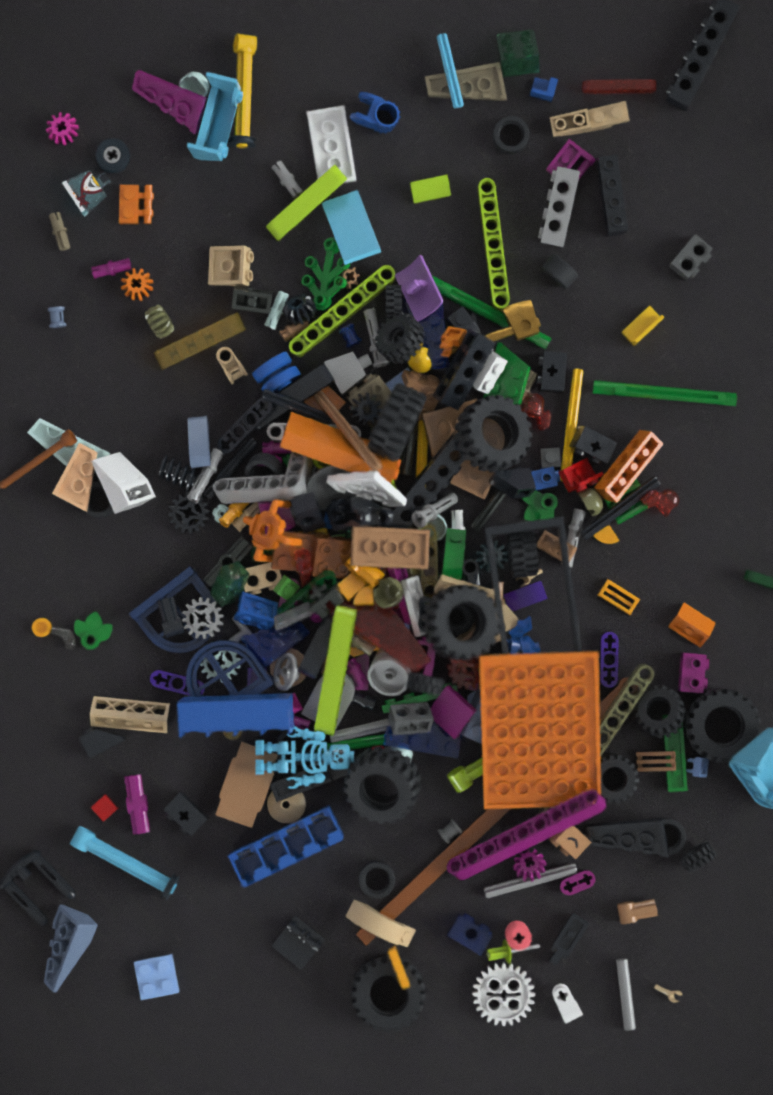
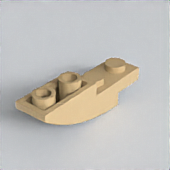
M626 101L550 117L554 137L610 128L615 124L630 121Z

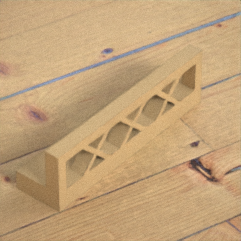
M94 696L90 711V725L94 727L167 733L170 703ZM97 703L108 706L104 709H96ZM121 705L125 706L127 709L123 711H117L115 708ZM138 707H143L145 711L142 713H137L135 709ZM157 709L165 710L164 715L155 714L153 711Z

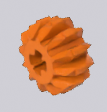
M133 268L132 275L129 272L125 273L128 279L122 278L121 281L125 285L121 286V289L127 290L125 296L131 295V300L134 301L138 296V299L142 301L143 294L147 298L150 296L146 291H153V287L149 285L154 283L153 279H148L150 277L148 272L144 274V270L140 269L137 274L136 269ZM135 281H137L138 283L141 282V283H140V285H141L140 288L135 287V285H134V282H135Z

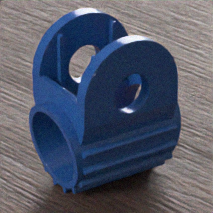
M359 92L358 98L360 101L370 105L367 115L359 112L351 113L350 119L361 126L374 129L375 132H380V134H386L388 131L391 132L400 119L398 106L396 107L395 103L385 101L374 94ZM377 111H388L393 117V123L390 125L382 124L377 118Z

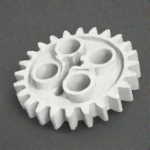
M502 962L501 967L495 963L494 969L488 965L489 972L486 973L482 970L483 977H476L479 984H473L477 991L472 992V995L478 997L473 1000V1003H479L476 1010H483L481 1017L488 1015L487 1022L494 1019L495 1025L499 1021L502 1022L503 1026H505L506 1021L513 1025V1019L520 1022L519 1016L521 1015L526 1018L524 1011H531L528 1004H534V1001L530 999V997L535 996V993L530 991L534 988V985L528 984L531 978H524L527 974L526 971L519 973L520 966L513 969V963H510L509 967H506L505 962ZM497 980L499 981V986L494 989L490 988L489 982ZM511 980L519 982L515 989L508 987V983ZM502 990H506V993H508L505 995V998H502L500 995ZM487 992L497 993L493 995H486ZM511 993H521L520 996L510 995ZM492 999L499 1001V1005L496 1008L489 1006V1002ZM512 999L519 1002L515 1008L508 1006L509 1001Z

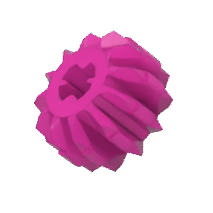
M59 112L58 118L52 115L51 117L54 121H47L50 127L46 129V132L51 133L48 136L49 139H55V144L57 145L60 141H62L63 145H66V140L72 143L73 139L71 136H78L77 132H75V130L79 129V126L75 124L76 119L74 117L70 118L69 113H66L63 117V114ZM65 126L66 130H61L60 132L59 128H63Z

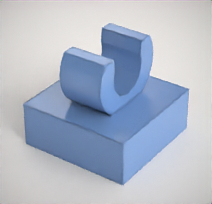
M704 757L689 758L688 762H692L694 767L693 769H686V772L693 773L692 776L707 778L709 759Z

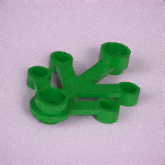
M330 237L324 242L326 256L323 271L318 265L316 258L308 256L305 259V265L313 270L321 282L319 290L315 285V279L310 275L303 276L302 284L310 289L314 295L313 301L316 309L320 311L327 310L332 304L331 298L347 285V280L338 275L350 267V263L342 266L344 261L341 257L337 261V266L331 271L334 254L339 252L334 237ZM334 280V285L328 290L329 284Z

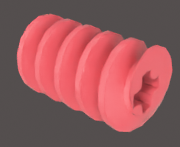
M515 920L507 925L505 936L509 946L515 950L526 949L531 943V934L526 924Z

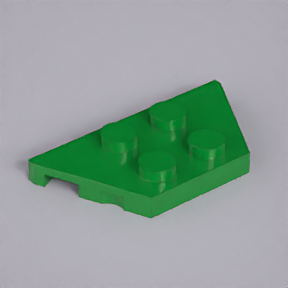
M498 342L495 353L508 362L496 380L494 387L490 390L489 394L484 393L483 398L490 395L494 397L501 395L504 399H512L513 404L518 403L521 405L531 367L504 344Z

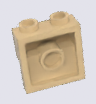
M246 246L210 247L208 285L249 286V282L253 280L250 263L254 260V254L251 248Z

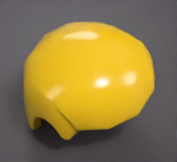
M421 347L420 350L415 351L416 355L414 357L410 356L408 364L417 373H425L431 369L432 364L427 355L428 348Z

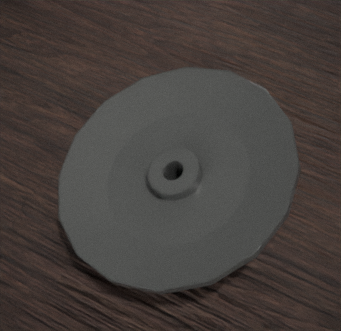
M332 465L321 468L308 481L306 494L313 492L323 511H326L332 500L356 497V494L349 493L348 491L345 494L337 492L327 483L329 475H337L338 473L351 474V472Z

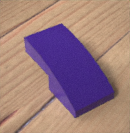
M541 581L503 595L507 606L512 611L548 599Z

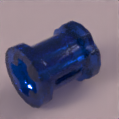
M353 323L339 330V333L343 335L347 343V348H351L362 341L358 337Z

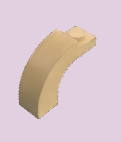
M355 899L345 916L372 934L393 944L408 947L416 931L414 928L397 922Z

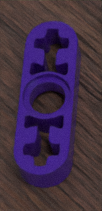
M613 632L604 633L600 639V682L608 688L615 686L618 681L619 639ZM608 635L615 639V642L611 643V649L615 648V652H604V648L608 649V643L604 642ZM611 654L614 656L615 660L612 665L604 663L605 655ZM603 667L615 668L614 671H610V676L614 677V681H610V684H607V681L603 679L607 677V670L603 671Z
M157 670L151 674L150 682L154 687L189 695V692L184 691L187 686L186 676L163 670ZM159 673L165 679H168V675L172 676L169 680V687L165 686L167 682L157 684V680L154 677L158 676ZM175 678L182 679L183 686L181 689L173 687L172 682ZM197 679L199 687L202 686L204 683ZM205 688L200 691L202 695L205 692Z

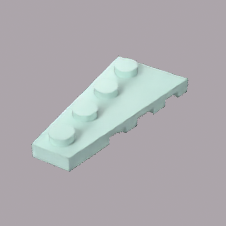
M39 418L27 433L48 449L60 440L62 433L65 431ZM77 436V442L74 445L64 446L53 454L66 466L79 443L98 452L97 459L111 455V453Z

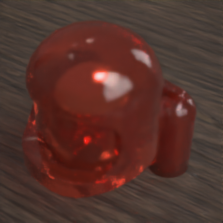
M530 393L524 397V405L521 411L525 412L528 417L536 418L538 430L545 431L546 428H550L551 413L549 410L544 412L545 401L540 394Z
M665 489L661 492L650 490L640 499L648 508L656 506L665 517L669 516L670 511L677 507L680 502L677 493L671 489Z

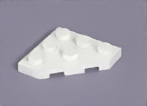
M376 471L353 472L351 474L338 473L337 475H329L327 478V483L337 492L345 494L348 491L349 493L356 494V497L368 500L373 498L376 501L382 502V505L387 507L406 505L407 499L400 491L396 490L390 482L386 481Z

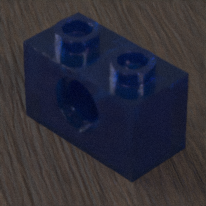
M459 913L447 933L448 936L481 956L493 937V934L490 932L491 928L483 923L480 925L473 922L474 918L466 913L464 915ZM474 928L477 931L474 937L466 936L467 929Z

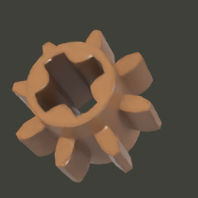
M355 267L350 268V270L348 268L338 275L347 279L345 274H349V280L346 285L347 289H351V284L358 285L356 280L360 275L356 274Z

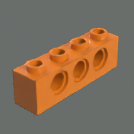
M639 430L594 489L605 500L618 502L662 447L663 443L652 431Z

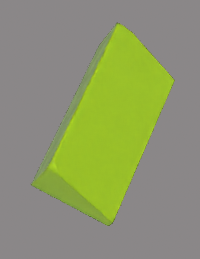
M448 175L410 183L414 204L451 196Z

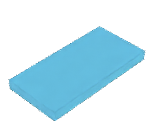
M358 190L322 202L345 265L381 252Z

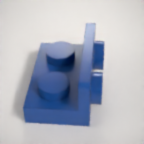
M242 592L239 598L238 610L233 620L239 621L241 624L255 626L260 630H269L276 621L278 603Z

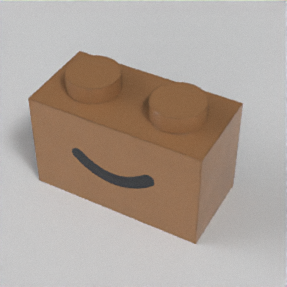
M575 826L549 838L556 847L561 846L559 850L567 857L570 854L575 859L592 843Z

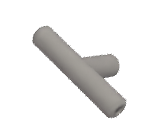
M233 620L241 631L229 640L239 642L246 637L253 648L258 647L260 643L245 624Z

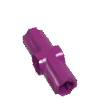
M141 774L124 777L127 792L126 805L128 814L131 817L133 834L150 832L147 814L148 801L146 794H144Z

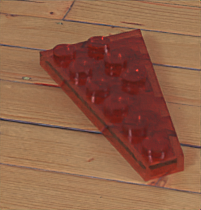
M343 597L344 602L339 606L357 610L354 626L355 632L415 673L431 662L430 657L392 607L382 608L377 605L375 600L373 606H354L355 597L349 602ZM329 600L325 605L330 610L329 614L334 617L337 607Z

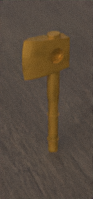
M531 300L517 302L503 308L502 310L509 327L484 336L492 341H497L514 335L518 341L539 334L541 324L538 317L536 318ZM453 346L451 354L456 353L459 347Z

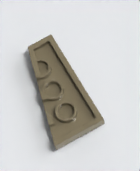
M500 62L456 70L462 99L507 101ZM445 73L425 77L428 97L451 98Z

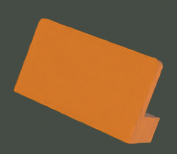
M683 603L668 627L701 648L710 637L716 623L688 604Z

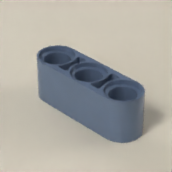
M207 416L188 418L191 468L211 466Z

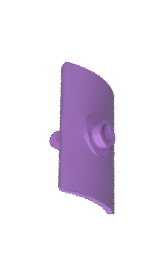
M419 255L404 270L395 274V278L398 284L401 285L402 293L409 308L418 322L432 314L443 303V298L422 255Z

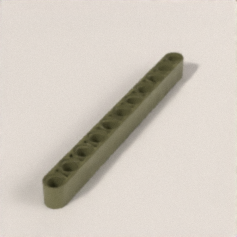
M639 664L634 669L601 718L600 733H605L606 738L600 742V757L652 681L654 671L647 664ZM647 668L649 670L648 676L641 678L639 675L640 671ZM636 684L638 691L635 694H630L629 687ZM620 701H627V707L624 710L618 709ZM610 717H616L617 719L616 724L613 726L607 725V720ZM542 807L536 816L554 807Z

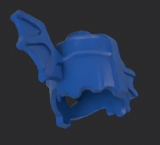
M530 616L524 620H517L515 628L508 631L512 637L507 638L509 654L540 653L539 642L534 643L530 636L524 635L533 628Z

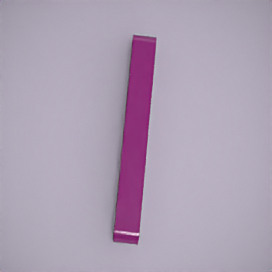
M587 790L450 859L447 863V870L457 879L465 880L602 812L606 807V801L597 791Z

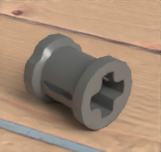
M453 819L444 828L437 830L447 844L450 843V839L455 835L463 832Z

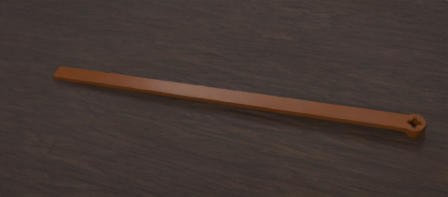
M629 677L622 678L618 682V686L599 703L600 720ZM633 684L631 686L632 690L629 693L635 694L638 686ZM620 701L619 704H618V707H619L624 701ZM511 808L487 809L379 913L394 920L447 870V863L450 859L466 852ZM363 928L356 933L366 946L376 937V935Z

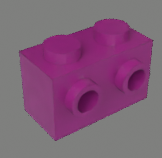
M681 653L678 691L704 693V689L706 690L708 685V679L705 678V670L709 669V659H706L707 655Z

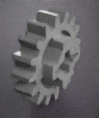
M199 597V602L193 599L192 606L186 605L188 611L182 612L186 615V618H183L182 621L187 622L184 629H191L189 635L196 633V638L202 635L203 639H207V634L213 637L214 630L216 632L220 631L218 625L224 624L220 621V618H223L224 615L219 614L222 607L216 608V601L211 604V598H207L204 602L203 597ZM200 605L207 606L204 610H199L196 607ZM213 612L215 613V622L212 620ZM191 614L194 616L193 624L191 623ZM199 614H206L205 619L207 620V622H200L201 617L199 616ZM202 626L210 628L207 631L199 630Z

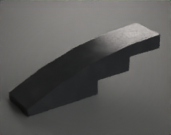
M327 765V771L322 772L325 775V780L322 783H311L309 786L301 785L295 789L288 788L298 783V781L295 782L293 779L288 781L289 777L299 778L306 774L307 776L315 775L302 771L271 783L270 786L276 802L346 776L349 769L333 770L330 765Z

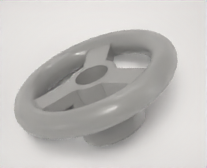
M292 653L281 655L274 668L275 686L281 691L288 690L300 676V673L297 672L299 668L297 660ZM288 658L286 665L280 669L284 660ZM279 675L284 677L285 685L280 683Z

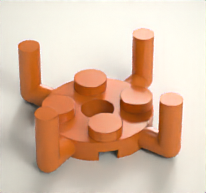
M274 499L269 511H262V513L256 514L254 517H243V522L250 526L249 533L252 535L254 540L252 543L256 547L253 556L255 561L271 562L272 555L263 554V551L277 549L280 542L292 546L302 545L300 538H290L283 535L286 525L284 520H281L277 514L278 507L290 508V501ZM266 526L268 527V533H267V535H266V533H265V527H266Z

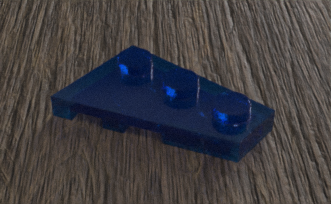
M295 619L290 624H279L274 628L263 629L252 635H244L241 637V640L255 654L259 661L267 667L308 637L310 632L298 619Z

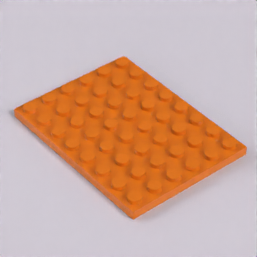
M598 651L481 655L480 689L484 809L556 807L587 790H595L601 795Z

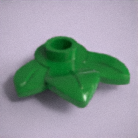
M534 491L530 497L522 498L529 505L524 514L525 520L535 521L554 518V510L558 505L557 497L554 494H541L538 491ZM546 499L551 500L552 504L550 506L545 505Z
M97 612L91 613L85 622L76 620L74 624L75 634L81 638L82 646L88 650L97 648L100 642L110 637L113 630L112 624H103ZM90 636L94 638V642L92 644L88 643V638Z

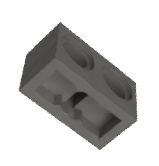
M695 234L670 263L669 267L685 281L689 277L693 279L700 271L697 267L701 262L706 264L711 258L710 252L713 248ZM694 248H701L703 251V255H696L694 253ZM688 262L691 266L690 270H684L681 263Z
M428 702L390 705L388 721L393 735L431 732L433 716Z

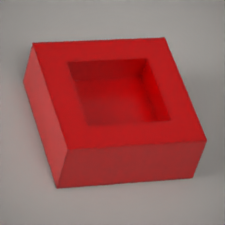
M105 794L91 809L104 822L118 807Z

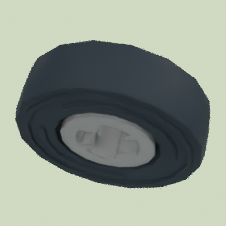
M115 138L102 141L95 153L99 167L109 173H118L124 170L130 160V152L126 144ZM114 151L117 152L115 153L117 158H112V160H109L110 157L108 154H113Z

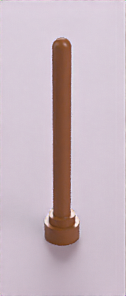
M69 429L62 433L58 442L0 482V488L5 489L64 446L74 445L77 442L74 433Z

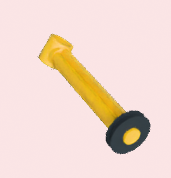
M238 33L234 37L233 50L237 54L236 79L241 87V91H243V99L237 105L235 135L229 137L228 140L231 142H228V145L235 148H253L256 146L253 143L256 139L250 137L252 55L256 52L257 38L256 36Z

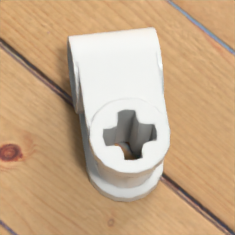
M561 983L555 985L552 994L565 1023L582 1016L583 1014L569 988ZM559 991H562L565 996L561 998Z

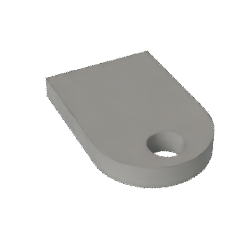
M324 674L316 684L301 713L315 722ZM347 674L345 675V685L343 686L336 729L355 694L354 682Z

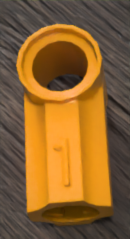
M351 557L344 563L351 573L359 575L373 588L384 577V573L377 567L350 566Z

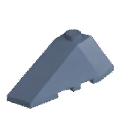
M59 905L53 921L52 928L55 929L54 940H50L49 945L52 947L51 957L47 959L44 983L52 992H57L91 943L98 925L89 915L65 905Z

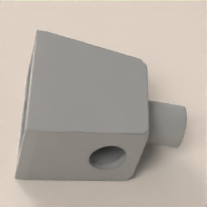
M354 352L324 362L334 377V382L342 396L366 377L363 369L373 364L368 354L357 359Z

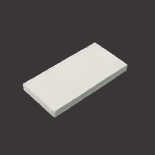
M344 105L307 111L318 179L333 165H336L348 178L344 183L357 181Z

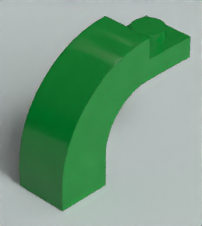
M447 528L442 575L461 580L466 530Z

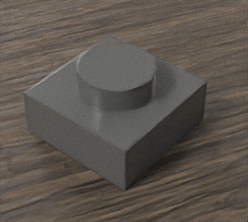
M560 448L540 449L541 469L561 467Z

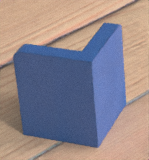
M551 77L550 81L535 78L530 96L552 102L558 79Z

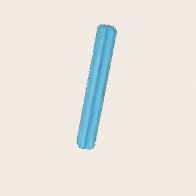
M446 33L437 35V41L454 108H460L463 106V99Z

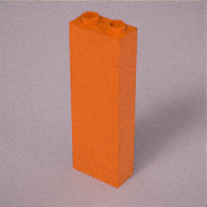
M291 412L280 447L351 473H362L372 470L340 429ZM360 437L362 441L366 444V446H368L369 440ZM372 452L382 465V468L377 471L380 476L390 482V484L392 480L396 481L402 460L391 461Z

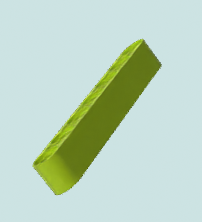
M484 178L478 185V199L491 302L495 309L503 311L502 309L509 305L510 297L496 186L492 179ZM487 184L490 185L492 190L484 192L481 187ZM490 203L494 206V209L486 211L484 205ZM493 222L496 224V229L489 230L486 224ZM490 241H496L499 244V247L496 249H492L489 247L488 243ZM497 259L501 262V266L494 268L491 265V261ZM500 278L504 284L497 287L494 285L493 280ZM498 297H503L506 300V304L499 306L495 300Z
M389 265L380 267L294 337L289 343L291 354L295 357L304 356L385 290L386 285H391L395 280L394 269ZM384 271H389L392 277L385 280L381 277V274ZM369 283L377 285V289L373 292L368 291L366 287ZM360 295L362 297L361 303H353L352 297ZM345 307L348 310L347 314L344 316L338 315V308ZM325 319H330L333 324L331 327L325 328L322 326V322ZM309 332H317L318 337L315 340L308 339L307 335ZM301 343L303 349L300 352L293 351L294 344Z
M337 606L314 732L320 731L334 736L356 621V609Z

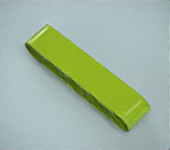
M333 165L265 227L279 241L348 178L336 165Z

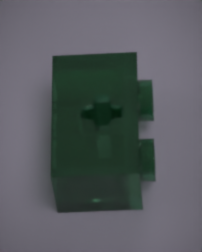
M239 561L221 567L210 595L221 607L239 601L240 594L244 590L250 573Z

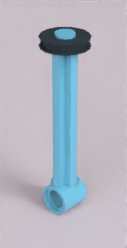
M82 826L77 828L70 841V845L83 852L89 851L163 892L161 898L165 897V901L173 894L180 875L175 877L174 873L169 878L96 838V834Z

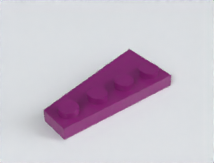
M141 70L135 72L132 90L150 103L158 105L161 108L160 110L172 115L181 125H186L192 133L197 134L199 132L206 97Z

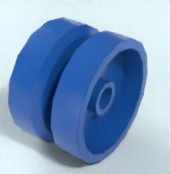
M283 352L257 368L252 373V376L257 383L265 382L261 388L262 391L268 389L278 393L295 382L301 376V373L296 366L288 367L292 359L287 352Z

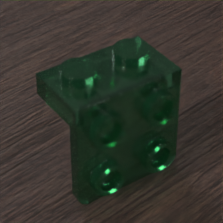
M533 30L497 35L502 77L540 72L539 52Z

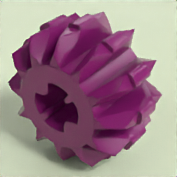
M526 849L525 854L519 852L520 857L514 858L516 864L513 865L514 870L517 871L516 875L518 877L522 876L523 881H526L529 877L530 881L533 882L535 876L540 879V873H545L546 871L544 868L546 860H542L544 858L543 854H537L536 849L532 853H530L529 849Z

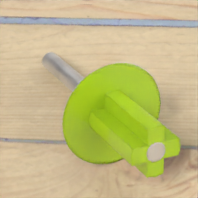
M503 940L502 947L487 949L486 954L489 961L505 958V961L509 964L512 959V953L540 948V945L534 944L529 945L524 950H515L510 948L506 940Z

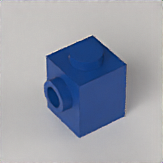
M554 467L531 471L536 486L534 491L557 487V482H560L558 470L555 471Z

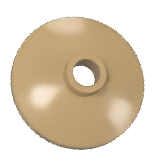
M272 791L267 801L270 815L281 823H292L298 820L303 815L306 806L303 793L276 802ZM284 801H288L290 803V806L288 808L283 807L282 804Z

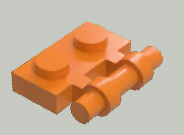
M120 185V224H139V217H144V224H151V219L154 216V210H152V200H154L152 185H145V192L140 193L139 185ZM139 200H144L143 210H139Z

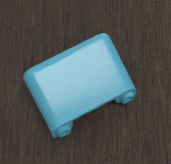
M772 727L764 730L735 754L729 762V766L754 801L770 809H773Z

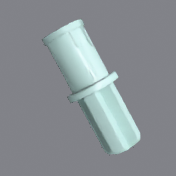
M278 292L273 306L270 308L271 311L264 324L265 326L276 329L281 314H284L282 312L283 307L289 297L287 293Z

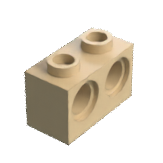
M271 562L240 570L245 592H250L252 595L262 593L261 589L268 587L269 591L274 590L282 579L281 570L271 569ZM269 571H275L277 574V578L273 582H269L266 578ZM254 575L258 578V584L252 587L248 584V578Z

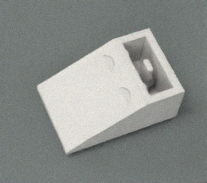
M121 452L91 461L115 514L140 506L156 497L148 479Z

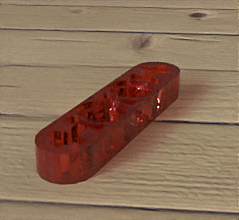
M586 80L582 82V92L586 94L656 92V80Z

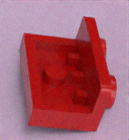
M587 458L558 472L568 493L575 489L578 493L588 488L586 484L591 486L598 483V478L604 475L603 472L595 475Z

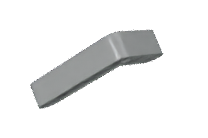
M292 451L285 475L222 478L213 484V490L223 504L270 502L274 499L288 501L291 498L306 494L307 483L310 480L314 464L312 458Z

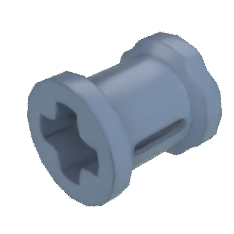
M65 307L48 308L51 319L49 328L66 327L63 316Z

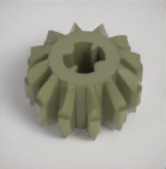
M153 306L145 312L147 323L156 337L161 339L174 331V325L162 306Z

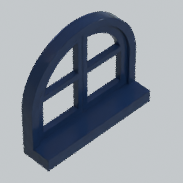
M188 567L129 613L155 645L169 652L184 653L193 651L204 645L211 637L207 634V639H203L202 635L196 638V633H193L191 635L194 638L193 640L186 643H173L162 638L165 635L164 631L158 634L146 619L147 616L159 608L157 601L175 596L190 583L193 584L203 597L204 602L207 598H211V604L215 601L210 590L192 567ZM177 606L178 615L181 616V619L186 618V615ZM213 612L212 620L215 622V613ZM205 626L203 631H207L210 628Z
M219 640L202 647L192 657L186 673V685L190 697L202 696L200 691L219 678L231 695L259 694L275 683L273 676H269L257 656L248 647L231 640ZM227 650L241 655L243 659L224 671L212 653ZM206 657L217 673V676L198 688L197 671L199 665ZM247 661L259 679L238 692L226 674Z

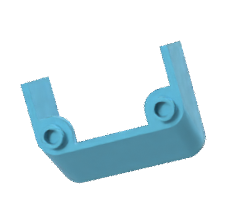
M207 72L206 77L211 85L196 145L188 143L187 148L195 159L222 161L228 154L229 148L227 143L237 105L243 99V91H241L237 79Z

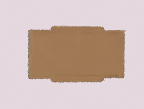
M241 742L237 756L232 759L219 795L221 801L216 815L252 828L257 813L262 810L274 776L273 771L272 773L264 771V775H256V760L264 759V763H268V761L275 763L278 755L264 752V756H256L255 746Z

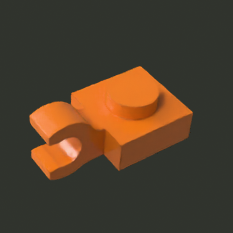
M451 326L446 329L441 336L440 348L444 349L441 356L449 357L453 346L459 347L467 334L466 329Z

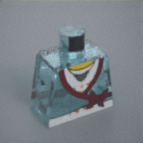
M89 170L63 181L62 184L83 216H86L107 196L102 187L111 181L105 172L95 178Z

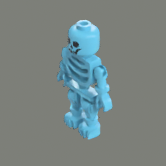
M294 726L295 731L298 733L294 735L287 734L290 738L303 737V740H307V738L315 739V741H307L303 746L302 753L296 754V741H291V751H289V742H278V744L268 742V744H264V740H256V756H264V752H268V754L278 752V755H281V760H278V763H272V761L264 763V759L256 760V775H264V771H268V773H272V771L289 773L290 763L291 773L296 774V761L302 762L307 773L315 774L311 776L306 774L299 778L289 777L288 781L291 779L295 780V782L298 781V783H295V786H289L288 788L295 789L301 785L309 786L311 783H322L325 780V775L322 772L327 771V765H330L333 770L349 769L350 763L354 762V751H350L349 745L333 744L330 749H327V743L321 742L325 739V734L320 731H309L308 728L302 730ZM313 744L311 752L306 754L307 747ZM320 745L318 753H314L315 748ZM286 755H291V760H286ZM306 761H311L313 770L307 768ZM314 761H318L320 769L316 768Z

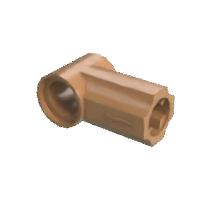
M654 899L617 904L620 924H630L637 922L638 919L658 916Z

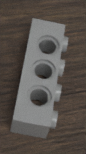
M558 166L557 171L553 170L551 182H554L553 189L548 190L546 199L550 203L548 208H544L542 217L546 221L544 227H540L538 235L541 243L564 247L580 171ZM566 183L568 191L566 193L558 192V184ZM560 201L564 204L563 211L555 212L553 210L555 202ZM553 220L560 223V228L557 231L549 229V223Z

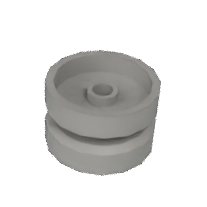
M386 646L378 650L368 671L370 685L377 692L387 696L403 693L407 689L409 672H414L415 663L412 656L406 650L396 646Z

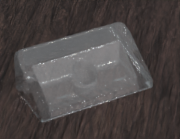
M309 602L274 616L276 631L311 616L312 613L308 610L310 608Z

